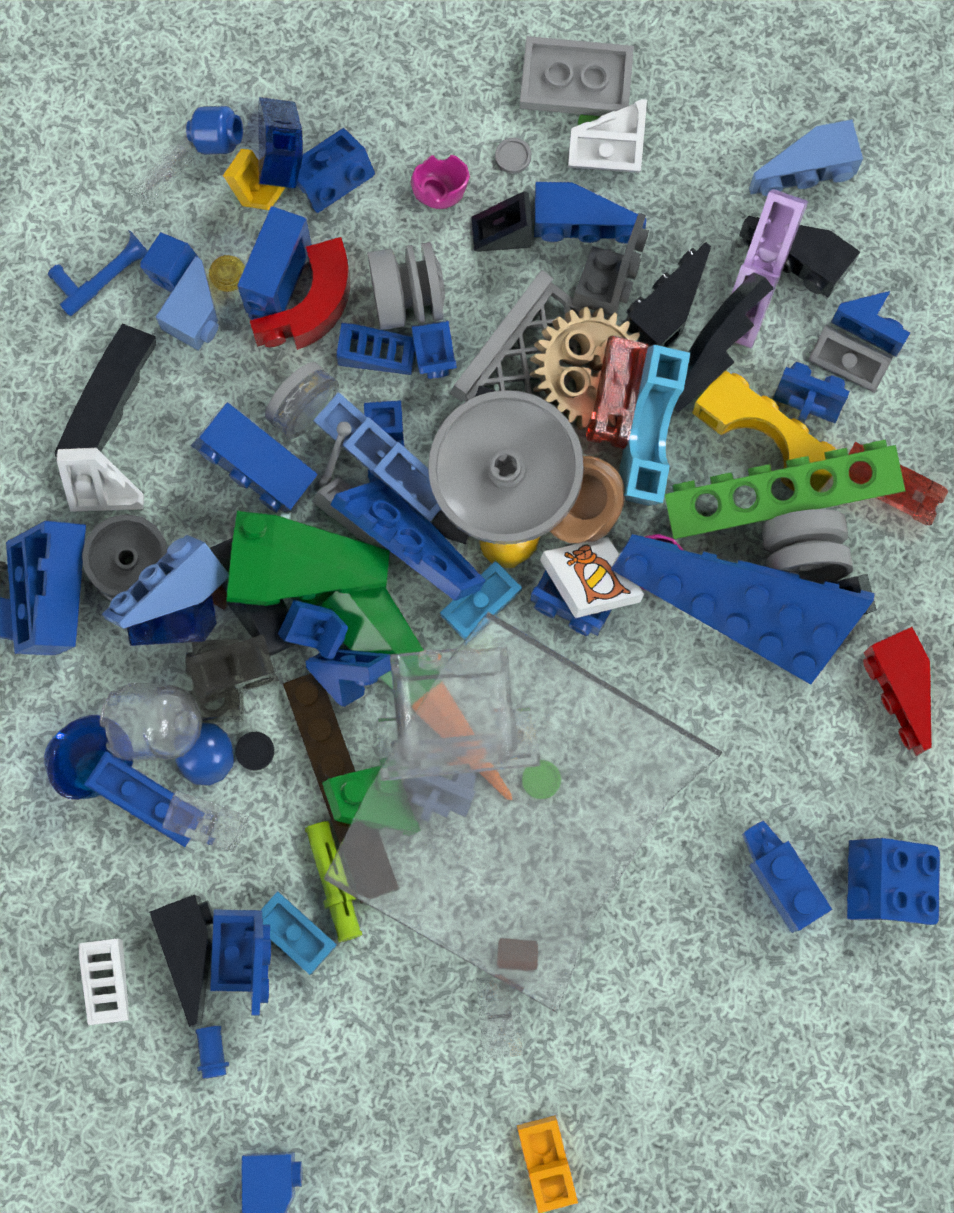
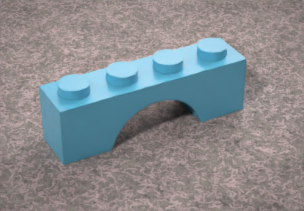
M652 345L641 351L619 474L625 487V501L647 506L663 503L670 467L666 458L667 432L675 404L684 390L690 358L689 352L658 345Z

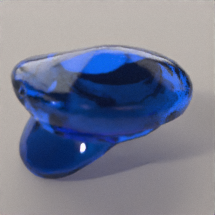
M87 715L70 722L51 738L45 749L44 765L49 782L58 794L70 800L92 799L100 796V794L85 786L84 783L105 751L129 766H133L135 758L134 744L122 724L107 716Z

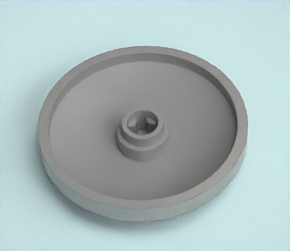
M511 390L494 391L478 395L456 408L445 419L436 433L431 446L428 464L433 494L439 507L450 522L475 539L503 545L534 540L555 528L574 506L581 490L584 471L581 445L568 419L546 400L529 393Z

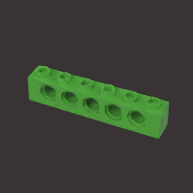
M885 439L863 444L864 452L849 455L848 449L842 448L824 452L825 460L810 463L809 456L787 460V468L772 471L771 465L768 464L747 469L749 474L747 477L734 479L732 472L710 477L711 484L696 487L695 480L672 485L673 492L664 494L673 539L770 520L790 512L823 509L904 492L905 487L896 445L887 446ZM856 462H865L871 467L872 477L867 483L856 484L850 479L849 469ZM818 470H827L833 476V485L826 492H817L810 484L812 474ZM780 478L790 479L795 487L794 494L787 500L777 499L772 492L773 484ZM742 486H750L756 493V501L749 508H741L735 502V493ZM704 494L713 495L718 502V508L711 516L702 515L697 508V502Z

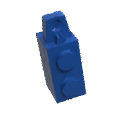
M764 820L742 834L754 861L749 867L791 933L800 931L833 910L790 842L783 843Z

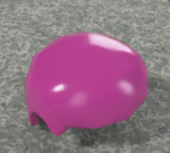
M453 154L445 160H438L434 155H431L422 164L415 167L410 184L419 202L431 208L447 209L459 203L463 198L470 174L467 165Z

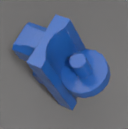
M795 362L791 368L786 367L773 400L800 410L797 420L805 423L808 414L836 424L850 392L844 389L845 381L833 375L826 377L824 381L810 376L812 371L809 366L799 362Z

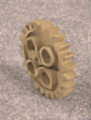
M584 307L579 311L578 316L574 310H570L565 314V320L560 316L552 321L554 329L546 327L542 330L546 340L540 339L534 344L542 353L530 357V361L539 365V368L531 372L530 376L540 378L541 383L533 388L534 392L545 391L546 396L543 399L549 403L552 402L560 412L565 413V417L570 423L576 418L579 430L586 428L589 421L592 429L598 430L602 427L603 422L607 427H611L616 424V418L622 421L629 417L627 409H631L640 360L639 355L642 350L647 348L646 346L636 347L634 344L640 336L639 332L630 336L626 333L630 325L629 321L618 326L616 325L617 313H613L607 319H604L603 308L594 311L592 317L589 308ZM570 339L577 340L580 343L581 355H576L570 350ZM606 346L615 350L617 357L615 363L606 358ZM562 360L567 364L577 367H563L559 364V361ZM590 362V369L581 367ZM591 369L599 371L591 376ZM605 371H618L621 373V377L619 378L617 375ZM565 375L571 376L575 380V392H570L566 389L564 385ZM601 382L606 383L610 387V399H606L601 395L599 388Z

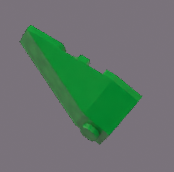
M237 511L232 540L227 602L268 606L279 604L280 599L301 596L302 600L315 598L316 593L336 590L343 594L386 587L390 551L281 516Z

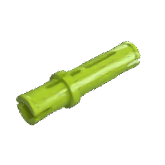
M323 821L306 827L305 832L310 842L316 868L326 896L323 904L325 909L330 910L338 937L337 940L338 943L358 938L363 933L360 930L352 903L356 899L354 893L348 890L340 858L329 827L330 823L329 821Z

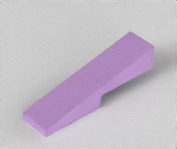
M775 189L769 191L745 262L741 265L732 293L753 272L764 276L774 289L746 313V316L754 326L735 343L749 348L753 347L809 201Z

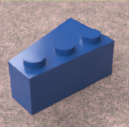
M228 402L217 411L190 445L209 462L227 471L229 477L245 489L249 487L260 495V502L275 513L279 509L283 512L290 511L318 475Z
M43 521L6 541L15 654L58 655L76 647L83 567L82 553L85 544L86 524Z

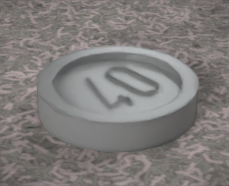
M519 138L505 139L496 148V163L500 169L507 173H520L531 162V149L525 141Z

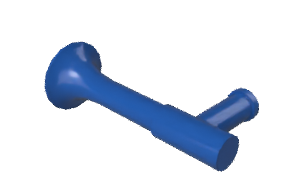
M128 230L130 234L129 241L124 250L79 288L65 273L61 265H55L49 270L48 276L50 279H53L68 296L59 305L70 317L96 296L99 290L127 266L145 256L148 250L130 230Z

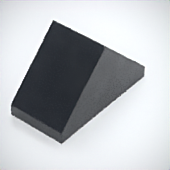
M523 191L471 217L474 251L531 248L532 220L528 192Z

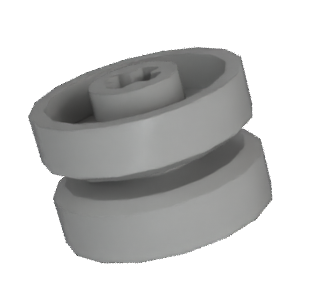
M809 509L790 512L765 522L761 527L764 548L772 553L766 559V567L798 574L803 580L824 584L825 581L834 582L853 572L850 548L843 545L849 538L845 514L839 511Z

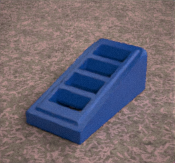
M341 323L336 355L338 366L412 375L415 355L413 337L357 324ZM352 339L358 340L356 353L350 352ZM367 341L373 342L371 356L365 355ZM382 343L389 344L386 359L380 358ZM397 345L404 346L401 363L394 361Z

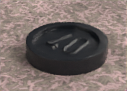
M249 732L243 735L237 742L235 754L238 762L244 768L258 771L266 768L272 762L275 748L271 739L264 733Z

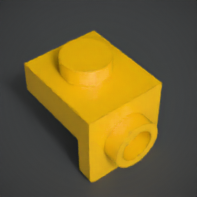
M240 149L223 174L224 179L243 207L269 210L277 202L287 186L283 178L268 176L253 150Z

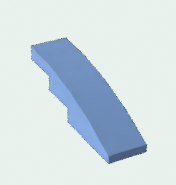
M338 392L313 422L335 441L338 436L336 431L337 425L340 422H348L352 429L351 433L345 436L342 447L428 521H431L441 508L435 499L430 485L429 469L403 445L396 442L373 420L366 417Z

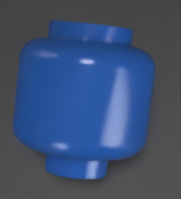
M202 106L197 108L192 114L191 120H188L186 134L188 140L193 142L194 147L201 154H228L233 152L236 146L241 143L243 124L240 116L235 115L234 111L228 106Z

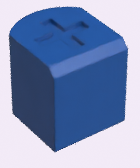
M160 232L141 260L140 267L152 282L172 293L195 256H198L188 243Z

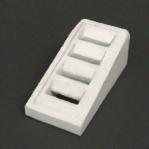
M110 939L79 943V960L88 1025L128 1021L129 1010L123 940ZM111 953L112 960L93 962L92 955ZM113 969L114 977L94 979L93 971ZM115 985L116 993L95 995L96 987ZM117 1001L118 1009L96 1011V1004Z

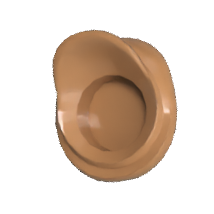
M583 456V481L578 498L568 515L550 531L555 537L567 543L594 542L603 538L612 529L622 512L625 502L623 480L611 464L597 457Z

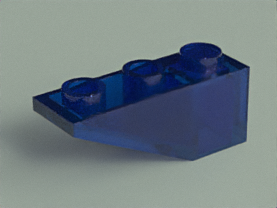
M259 97V184L296 188L303 160L302 126L296 103Z

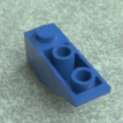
M535 182L534 237H542L547 242H559L564 238H578L581 242L594 243L600 239H615L619 243L628 244L638 216L637 213L573 182ZM646 218L644 220L643 229H646Z

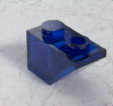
M212 594L202 603L127 627L130 646L205 641L217 625Z

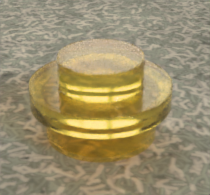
M220 256L210 266V280L218 290L224 292L235 291L238 289L237 285L245 266L235 256Z

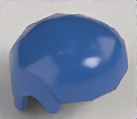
M198 722L185 727L179 733L174 744V759L178 770L195 785L210 786L223 780L234 764L233 746L228 734L214 723Z

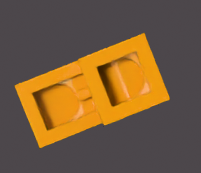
M556 1115L516 1125L538 1213L577 1204L578 1200Z

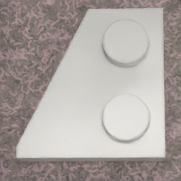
M641 99L618 111L602 115L594 121L571 128L568 167L640 173L647 100Z
M97 448L58 449L56 461L70 512L143 509L144 494Z

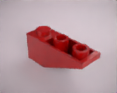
M910 627L871 645L863 652L866 657L863 659V664L869 677L872 680L877 679L884 692L881 694V700L885 709L890 715L895 714L902 727L898 729L902 743L908 750L913 749L915 755L918 756L932 748L930 660L913 627Z

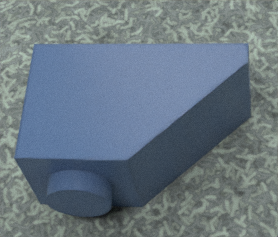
M195 256L156 315V319L161 330L198 351L204 342L209 343L212 341L219 325L206 270L202 260Z

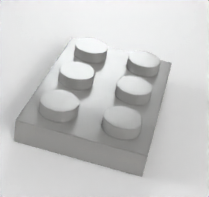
M526 36L519 109L602 116L629 106L634 46Z

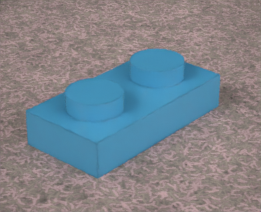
M496 561L481 574L486 581L480 591L459 600H453L440 612V616L466 643L522 591V587Z
M277 891L261 909L263 924L270 925V939L309 975H312L336 948L337 944L280 892Z

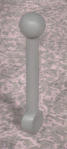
M340 422L337 425L336 431L338 436L325 473L319 482V486L322 488L331 482V475L345 436L351 433L352 428L348 422Z

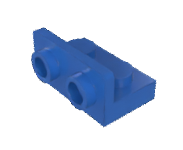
M342 128L284 166L288 177L307 196L312 209L316 213L321 212L375 175L365 148L345 128Z

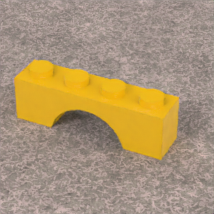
M727 370L708 386L695 402L692 414L720 435L740 428H750L765 433L779 447L783 457V469L787 468V460L809 456L810 463L825 460L824 452L837 450L828 442H819L809 434V429L805 424L795 418L789 419L779 411V406L771 398L764 395L759 396L749 388V383L737 373L730 374ZM818 470L812 474L810 484L815 491L821 492L833 476L827 470ZM781 478L783 484L792 491L795 490L794 484L790 479Z

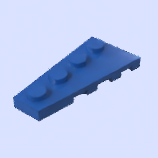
M380 479L335 494L330 504L332 507L454 601L476 593L482 588L486 580L430 521Z

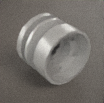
M431 242L421 243V261H416L413 246H406L405 263L403 264L397 263L391 248L367 252L380 330L405 326L406 309L413 308L419 324L425 323L423 306L430 305L434 321L443 320L445 288L441 265L433 252Z

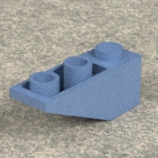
M853 120L816 126L753 174L749 187L750 194L762 193V195L768 196L769 191L773 189L780 192L783 188L797 186L798 189H807L817 185L819 181L832 179L833 182H844L851 179L857 174L863 161Z
M185 535L183 538L174 541L168 547L167 553L156 564L145 568L140 573L139 579L127 591L116 595L112 599L110 607L102 615L109 622L124 629L202 603L229 577V574L205 542Z

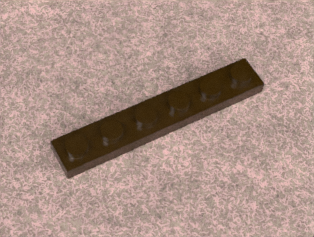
M311 673L283 683L360 903L363 904L397 891L398 888L377 830L366 828L360 823L348 824L334 820L322 783L327 779L356 771L327 691Z

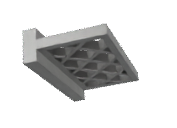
M541 270L455 383L450 394L461 402L463 400L468 401L475 397L479 385L498 384L499 391L505 390L504 383L524 381L525 392L532 394L530 380L540 378L530 376L526 355L542 352L536 347L525 348L522 333L528 328L541 327L543 330L547 326H553L552 321L554 319L546 320L544 304L550 296L564 305L565 314L570 310H574L578 316L579 311L584 307L572 304L573 298L552 283L554 278ZM539 312L540 321H532ZM570 339L569 348L574 354L578 355L577 348H581L580 343ZM517 341L519 349L510 350ZM520 355L523 375L503 377L501 367L503 358ZM496 369L497 378L488 379ZM565 375V377H564V385H565V387H566V386L568 385V383L571 381V379H572L571 376Z

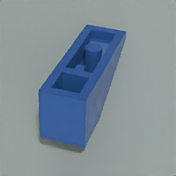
M295 1152L253 1153L242 1156V1213H287L295 1196V1187H302L303 1181L302 1161H295Z

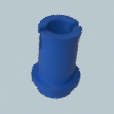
M211 1026L195 1030L201 1066L197 1067V1071L202 1072V1079L227 1075L226 1067L229 1066V1062H225L221 1026Z

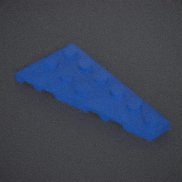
M634 534L630 536L611 568L612 571L810 685L867 611L875 596V593L863 590L860 593L839 589V584L827 581L823 585L803 580L798 574L738 560V563L717 559L716 554L704 551L700 555L680 550L678 545Z

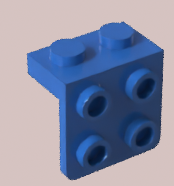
M887 838L849 840L848 920H890L925 925H935L938 923L940 851L937 846Z
M214 909L210 991L251 992V1016H260V1003H268L270 925L263 924L262 910Z

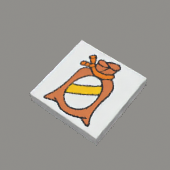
M609 537L601 538L594 542H583L543 551L540 558L541 563L575 618L640 603L644 596L640 586L611 570L619 553Z

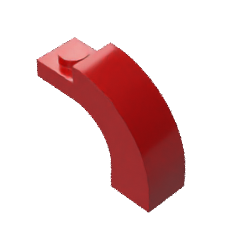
M342 237L306 246L308 261L313 274L311 289L304 300L295 307L250 320L257 347L262 345L269 348L277 347L285 343L286 338L293 337L296 349L298 350L315 343L336 325L346 308L350 293V272Z

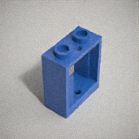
M274 206L270 207L237 285L245 312L248 313L250 319L254 320L286 311L308 259L306 246L312 245L305 217Z

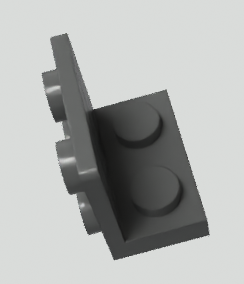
M638 213L624 255L592 246L572 304L588 307L595 311L603 308L604 313L608 315L617 313L620 302L627 304L633 282L628 281V278L636 279L642 259L640 258L641 254L636 253V251L643 252L649 230L643 229L645 214Z

